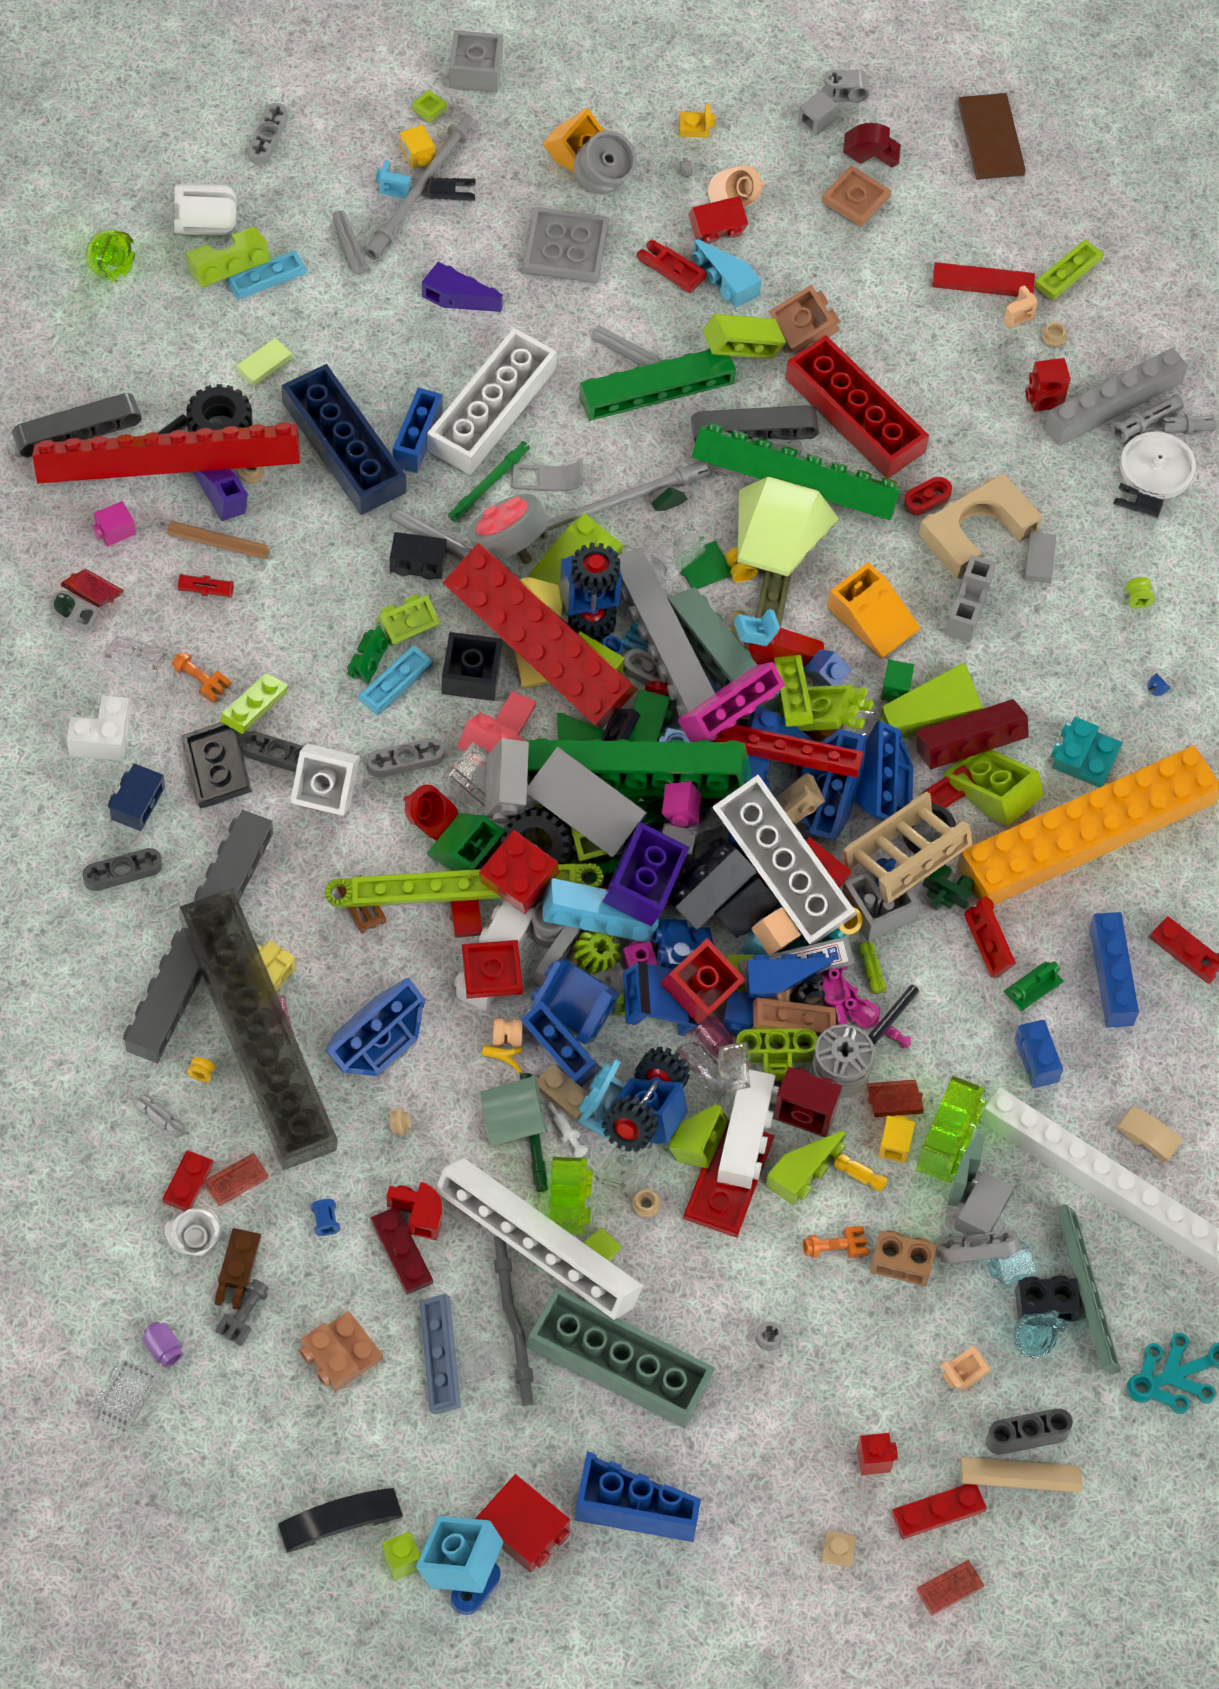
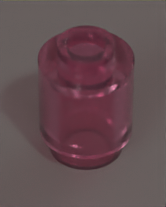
M708 1016L696 1026L697 1029L694 1034L710 1055L720 1059L734 1048L733 1037L716 1016L711 1018Z

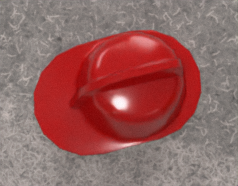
M424 784L403 798L405 802V816L408 821L436 841L459 814L452 801L433 785Z

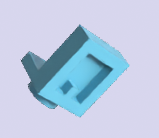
M385 160L383 168H378L376 174V183H379V194L405 199L411 191V176L390 172V161Z

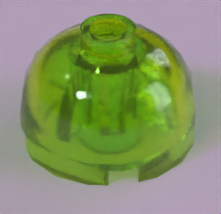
M115 229L102 230L92 236L86 249V261L91 271L96 276L113 282L118 281L116 279L121 273L125 277L131 270L135 259V252L131 251V244H134L131 236L128 233ZM107 265L115 266L117 269L109 271Z

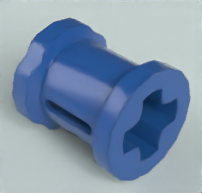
M333 1199L318 1200L310 1205L311 1211L315 1214L317 1226H315L314 1231L317 1236L333 1235L341 1230L340 1223L336 1222L334 1211L336 1202Z

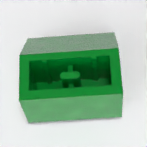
M459 813L430 848L427 855L451 871L478 870L480 865L484 866L503 843L501 842V836L506 831L484 815Z

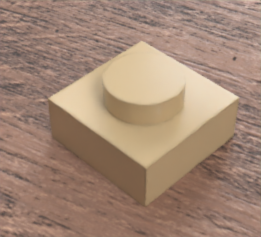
M827 1530L821 1562L851 1568L856 1536Z

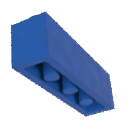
M1122 912L1096 913L1093 915L1089 931L1106 1028L1134 1026L1139 1009Z

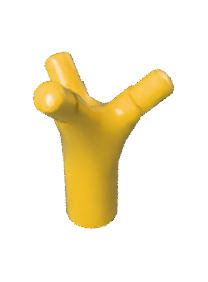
M484 1045L482 1056L502 1060L514 1067L518 1074L523 1072L520 1065L513 1059L514 1055L522 1053L521 1047L505 1049Z

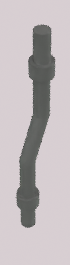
M497 1236L494 1238L496 1251L494 1266L495 1273L499 1275L502 1307L514 1337L517 1370H515L516 1383L520 1386L522 1406H530L534 1404L531 1382L534 1379L532 1368H529L525 1333L513 1302L510 1272L513 1271L511 1258H508L506 1242Z

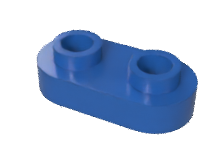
M496 1563L493 1566L483 1593L452 1591L451 1604L456 1612L462 1615H470L480 1608L499 1584L501 1573ZM469 1593L472 1598L469 1601H464L461 1595Z

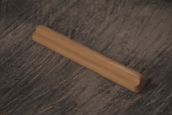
M170 521L167 529V534L261 559H267L270 552L269 545L175 521Z

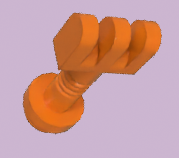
M179 652L172 661L174 670L178 673L184 670L203 684L199 694L212 703L218 699L215 693L221 696L225 692L221 685L228 688L232 684L219 671H216L210 677L190 662L192 659L190 654Z
M863 1226L845 1227L843 1238L818 1240L817 1235L814 1234L803 1239L805 1256L810 1255L811 1258H818L820 1251L847 1249L849 1259L869 1255L867 1247L857 1248L867 1244L866 1237H854L865 1233Z

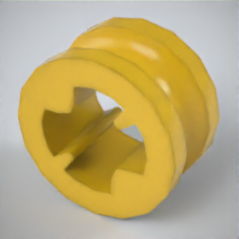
M193 1057L191 1059L192 1066L188 1067L187 1074L193 1079L210 1082L212 1079L210 1073H213L216 1069L214 1063L205 1058Z

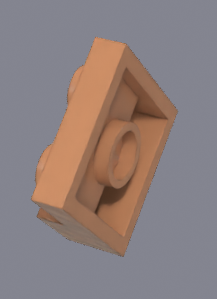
M812 284L768 311L771 317L776 319L782 335L793 353L815 340L818 341L825 335L831 337L840 331L837 324L841 321L833 309L827 310L825 305L829 303L821 290L816 292Z
M347 1311L328 1325L325 1323L321 1324L300 1339L301 1348L299 1352L307 1364L313 1363L318 1369L316 1374L325 1387L330 1385L334 1392L383 1360V1354L350 1311Z

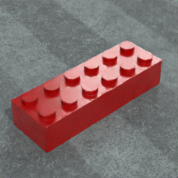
M827 335L788 360L785 379L886 478H890L926 453L929 434Z

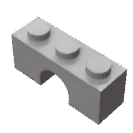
M971 554L959 595L955 599L949 616L945 635L971 643L993 580L997 562Z

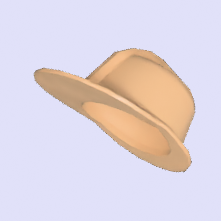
M740 165L715 174L708 186V196L711 203L740 196L743 206H747L758 199L765 182L761 180L759 173L753 167Z

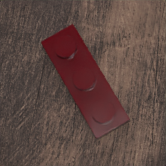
M393 1207L370 1217L374 1230L406 1295L433 1284V1278L398 1207Z

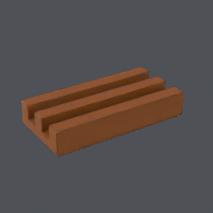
M336 887L337 892L343 899L347 894L345 888ZM366 906L359 907L366 922H363L355 907H347L361 934L367 932L366 930L369 928H376V925L380 923L381 925L386 923V917L379 906H371L377 916L375 918H372Z

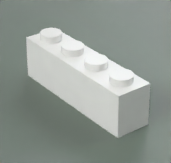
M505 900L502 905L497 904L491 918L493 921L490 927H484L479 941L484 943L518 940L520 952L532 929L534 908L531 907L525 915ZM460 971L454 982L456 998L487 1011L494 997L466 999L464 972Z
M742 1068L717 1182L751 1189L753 1179L759 1180L762 1163L757 1162L758 1154L765 1153L768 1137H764L763 1132L764 1128L770 1129L773 1112L768 1111L770 1102L776 1103L779 1090L778 1086H774L776 1075Z

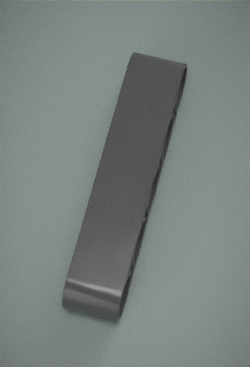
M123 393L18 424L13 428L12 436L19 454L22 457L28 458L33 455L34 445L41 441L63 442L71 438L89 440L97 436L136 426L141 422L142 416L134 396L130 393Z
M810 405L700 411L694 413L691 417L694 442H696L700 427L702 425L707 426L708 423L718 424L723 427L722 431L732 433L733 430L743 432L748 435L747 439L751 440L753 437H760L765 440L767 438L803 440L813 439L819 434L816 409Z

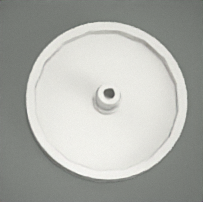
M1146 432L1134 437L1125 446L1120 460V471L1128 485L1144 489V491H1149L1153 494L1163 495L1165 499L1183 493L1192 483L1196 470L1195 457L1188 445L1176 436L1164 432Z

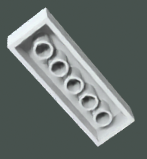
M513 328L427 433V451L471 475L555 372L557 351Z
M759 775L713 806V809L810 945L816 944L857 915L854 908Z

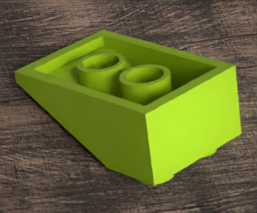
M584 513L562 533L529 573V577L557 584L560 589L561 559L575 555V551L577 549L581 551V546L583 545L589 548L590 543H594L595 547H599V543H603L604 549L610 546L620 555L623 552V544Z
M994 750L959 760L943 774V777L950 779L949 783L959 792L962 790L965 793V797L987 817L1006 826H1009L1044 796L1038 770ZM964 765L971 772L972 779L978 786L973 784L963 772L958 776L952 773Z

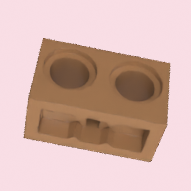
M880 1231L870 1273L926 1287L937 1245L930 1243V1241L924 1238L912 1239L904 1237L896 1231ZM891 1249L896 1255L887 1256L883 1250ZM919 1256L924 1260V1263H915L911 1257Z

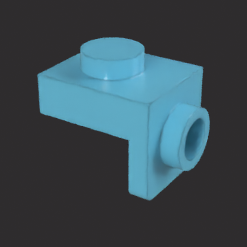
M768 609L761 619L738 614L733 621L740 641L768 646L780 629L775 612L771 609Z

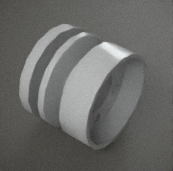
M842 1024L826 1029L817 1039L811 1066L812 1075L820 1078H831L837 1084L842 1085L840 1098L854 1096L861 1092L868 1083L875 1054L873 1042L864 1031L856 1026Z

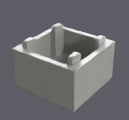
M454 30L449 63V88L498 92L503 55V35Z

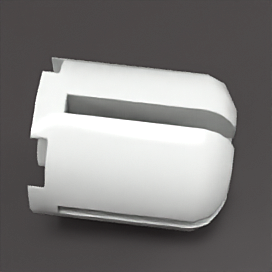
M176 184L174 234L227 236L231 234L236 227L237 197L234 190L227 185Z

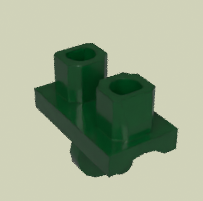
M945 864L927 876L922 886L929 889L927 896L935 900L932 905L934 910L938 911L942 905L951 909L954 904L966 909L970 903L974 880L961 875L956 884L951 882L948 878L952 873V869Z

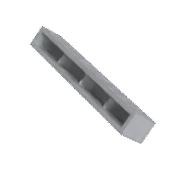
M641 547L618 555L622 573L620 596L623 603L628 602L630 617L633 622L638 623L640 638L643 642L647 641L649 656L652 661H657L659 676L662 681L666 680L669 697L672 701L676 700L679 717H682L714 695L715 692Z

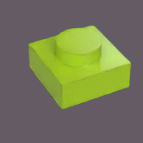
M427 90L412 103V110L429 123L447 109V102L431 90Z

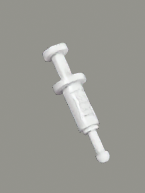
M549 1102L547 1107L554 1114V1122L564 1135L563 1142L566 1145H573L575 1148L574 1155L577 1158L584 1156L588 1152V1148L585 1145L581 1146L579 1143L580 1132L577 1129L573 1130L565 1116L558 1113L554 1104Z

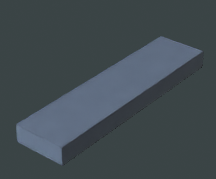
M447 1294L419 1301L430 1412L434 1415L461 1408L450 1296Z

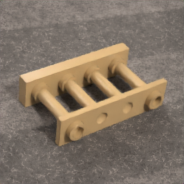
M926 791L859 839L849 843L843 849L844 863L849 869L860 863L879 879L881 898L889 904L972 846L971 827L962 821L955 827L950 828L932 813L931 795ZM923 819L942 836L934 842H929L915 831L912 826ZM903 834L919 847L921 851L912 857H908L890 841ZM881 848L900 865L894 870L887 872L869 856Z

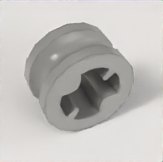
M767 1321L762 1323L756 1334L758 1346L766 1351H773L781 1345L783 1338L782 1328L775 1322ZM767 1330L772 1331V1335L776 1334L773 1342H768V1338L763 1339Z

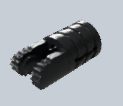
M431 177L430 199L475 201V194L471 192H456V186H475L476 179Z
M1120 482L1119 489L1122 492L1136 495L1137 498L1135 503L1123 498H1115L1114 505L1159 518L1165 496L1153 494L1149 491H1144V489Z
M816 973L803 981L790 994V1002L809 1005L817 1004L826 996L820 985L823 982L822 975Z

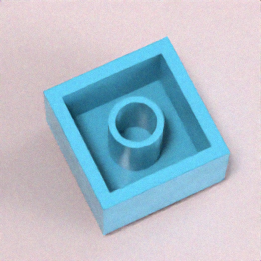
M438 1516L416 1568L430 1588L483 1593L504 1541L491 1521Z

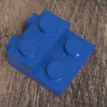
M660 919L658 922L659 926L652 936L653 943L657 944L658 965L673 970L707 938L714 945L710 927H700L696 930L694 927H688L687 920Z

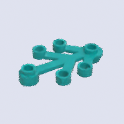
M1183 1333L1174 1334L1170 1341L1171 1351L1164 1371L1153 1377L1155 1364L1160 1361L1163 1349L1159 1344H1149L1144 1352L1145 1361L1140 1374L1133 1375L1127 1382L1126 1391L1128 1396L1138 1403H1146L1153 1399L1171 1406L1172 1411L1176 1414L1186 1413L1190 1406V1401L1186 1396H1175L1159 1389L1165 1385H1170L1196 1395L1201 1403H1211L1216 1396L1215 1388L1209 1384H1199L1185 1377L1210 1367L1219 1369V1361L1214 1358L1215 1354H1219V1343L1211 1346L1208 1355L1178 1366L1182 1353L1189 1345V1339ZM1175 1339L1183 1340L1185 1345H1176ZM1155 1349L1159 1355L1153 1357L1149 1354V1350ZM1142 1385L1145 1387L1146 1392H1138L1136 1386ZM1201 1391H1209L1211 1393V1397L1205 1398L1202 1395ZM1178 1400L1184 1402L1185 1408H1178L1175 1402Z

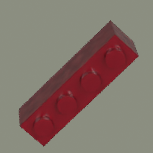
M1014 699L916 730L917 752L930 770L1029 738L1028 716Z

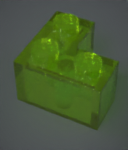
M552 1157L549 1219L570 1234H584V1225H590L591 1207H585V1198H591L593 1169H587V1158Z

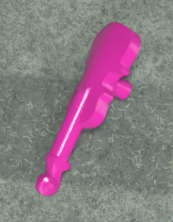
M848 967L833 968L830 971L818 973L823 977V985L821 987L826 995L823 1000L826 1004L835 1008L837 1025H848L844 1003L850 997V991L847 987L848 982L843 978V971L847 970Z
M848 982L847 987L850 991V997L844 1003L845 1013L851 1017L853 1023L856 1022L862 1029L875 1028L881 1021L879 1008L875 1004L870 1003L868 999L859 998L857 994L858 988L853 987ZM824 1002L825 1007L833 1008V1006L828 1005ZM890 1026L885 1032L887 1037L899 1042L901 1048L911 1045V1037L903 1036L893 1026Z

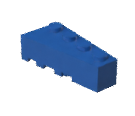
M587 1451L576 1504L575 1521L694 1542L701 1499L667 1484L662 1486L649 1480L650 1477L641 1473L636 1475L622 1469L620 1464L613 1461L608 1463L597 1458L596 1454Z

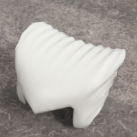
M188 1209L174 1220L165 1224L164 1234L169 1245L174 1250L186 1255L200 1256L207 1253L216 1244L221 1234V1227L218 1216L212 1209Z

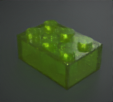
M952 1075L922 1146L916 1171L948 1183L951 1174L956 1175L962 1156L972 1140L975 1127L977 1128L986 1100L982 1098L984 1087Z

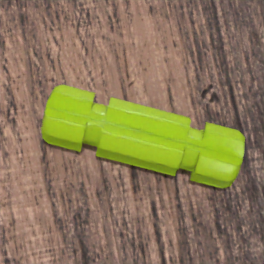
M871 941L863 942L859 945V953L861 958H863L862 963L867 980L870 981L871 993H883L886 990V984L881 976L883 974L878 957L875 954L874 943Z

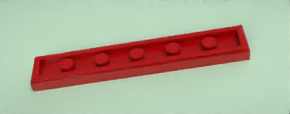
M734 725L729 729L717 733V737L711 741L726 742L733 740L745 743L748 755L856 778L858 777L864 753L863 751L740 725Z

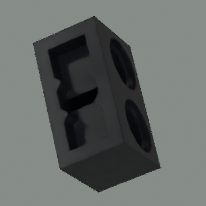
M1060 1275L1051 1279H1039L1035 1276H1029L1018 1280L1015 1289L1018 1323L1076 1322L1080 1313L1077 1278L1068 1279L1067 1276ZM1062 1294L1066 1296L1068 1301H1059L1055 1295ZM1034 1295L1038 1298L1039 1302H1031L1026 1296Z

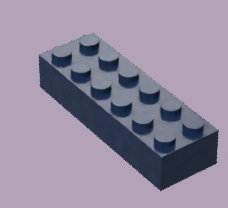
M327 364L281 385L283 405L360 515L406 494V474Z

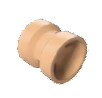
M494 1018L493 1046H502L504 1043H507L513 1047H521L522 1021L515 1018L512 1021Z

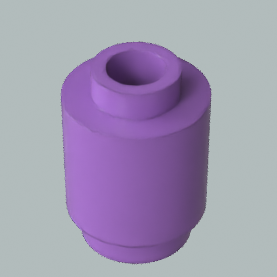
M154 1322L146 1327L142 1341L157 1363H161L163 1367H169L182 1358V1345L167 1323L160 1324L159 1322Z

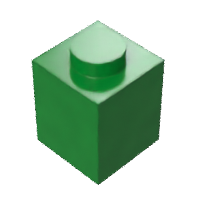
M888 659L881 700L891 702L910 692L915 664Z

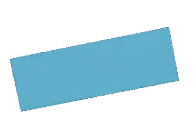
M296 250L273 258L267 263L228 277L226 281L236 299L239 300L306 274V267Z
M413 645L360 693L358 700L376 715H379L433 665V660Z

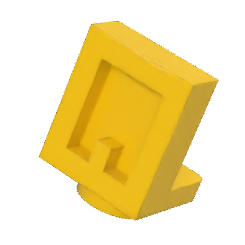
M705 104V112H680V137L709 138L710 128H715V113H711L710 104Z

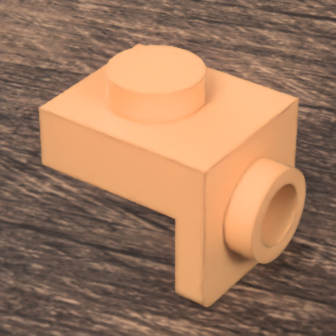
M974 1345L951 1362L945 1361L941 1364L945 1370L942 1375L950 1387L954 1388L956 1386V1388L963 1391L993 1371Z

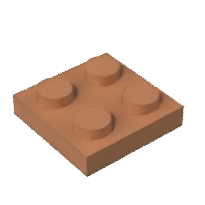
M851 165L822 195L821 202L862 227L891 197L892 190Z

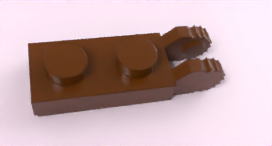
M236 1228L232 1229L218 1280L219 1285L215 1296V1305H222L225 1300L226 1289L230 1287L236 1289L232 1300V1308L240 1309L244 1292L247 1291L245 1288L251 1279L262 1238L261 1234Z

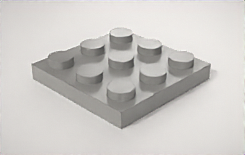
M534 207L523 273L598 283L609 217Z

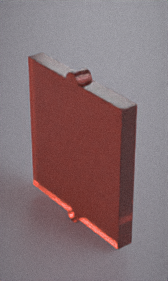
M86 568L76 574L72 573L71 577L61 583V587L98 608L109 602L113 603L114 599L121 596L124 591Z
M916 1079L867 1083L868 1104H871L874 1118L887 1117V1115L924 1114L923 1094L919 1093Z

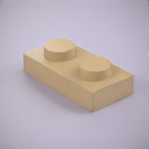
M552 1064L537 1079L539 1090L572 1120L577 1122L582 1114L578 1109L585 1096H588L589 1093L576 1084L557 1066Z

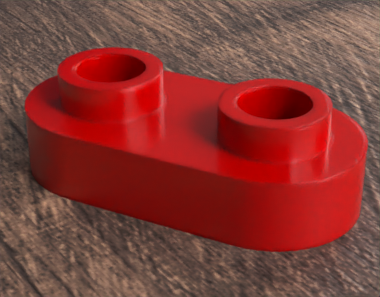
M934 477L907 491L904 499L905 509L910 514L922 515L946 503L951 497L952 484L944 477ZM939 491V492H941L942 494H941V495H937V494H935L934 492ZM914 502H918V503H920L921 505H915V504H913V503H914Z

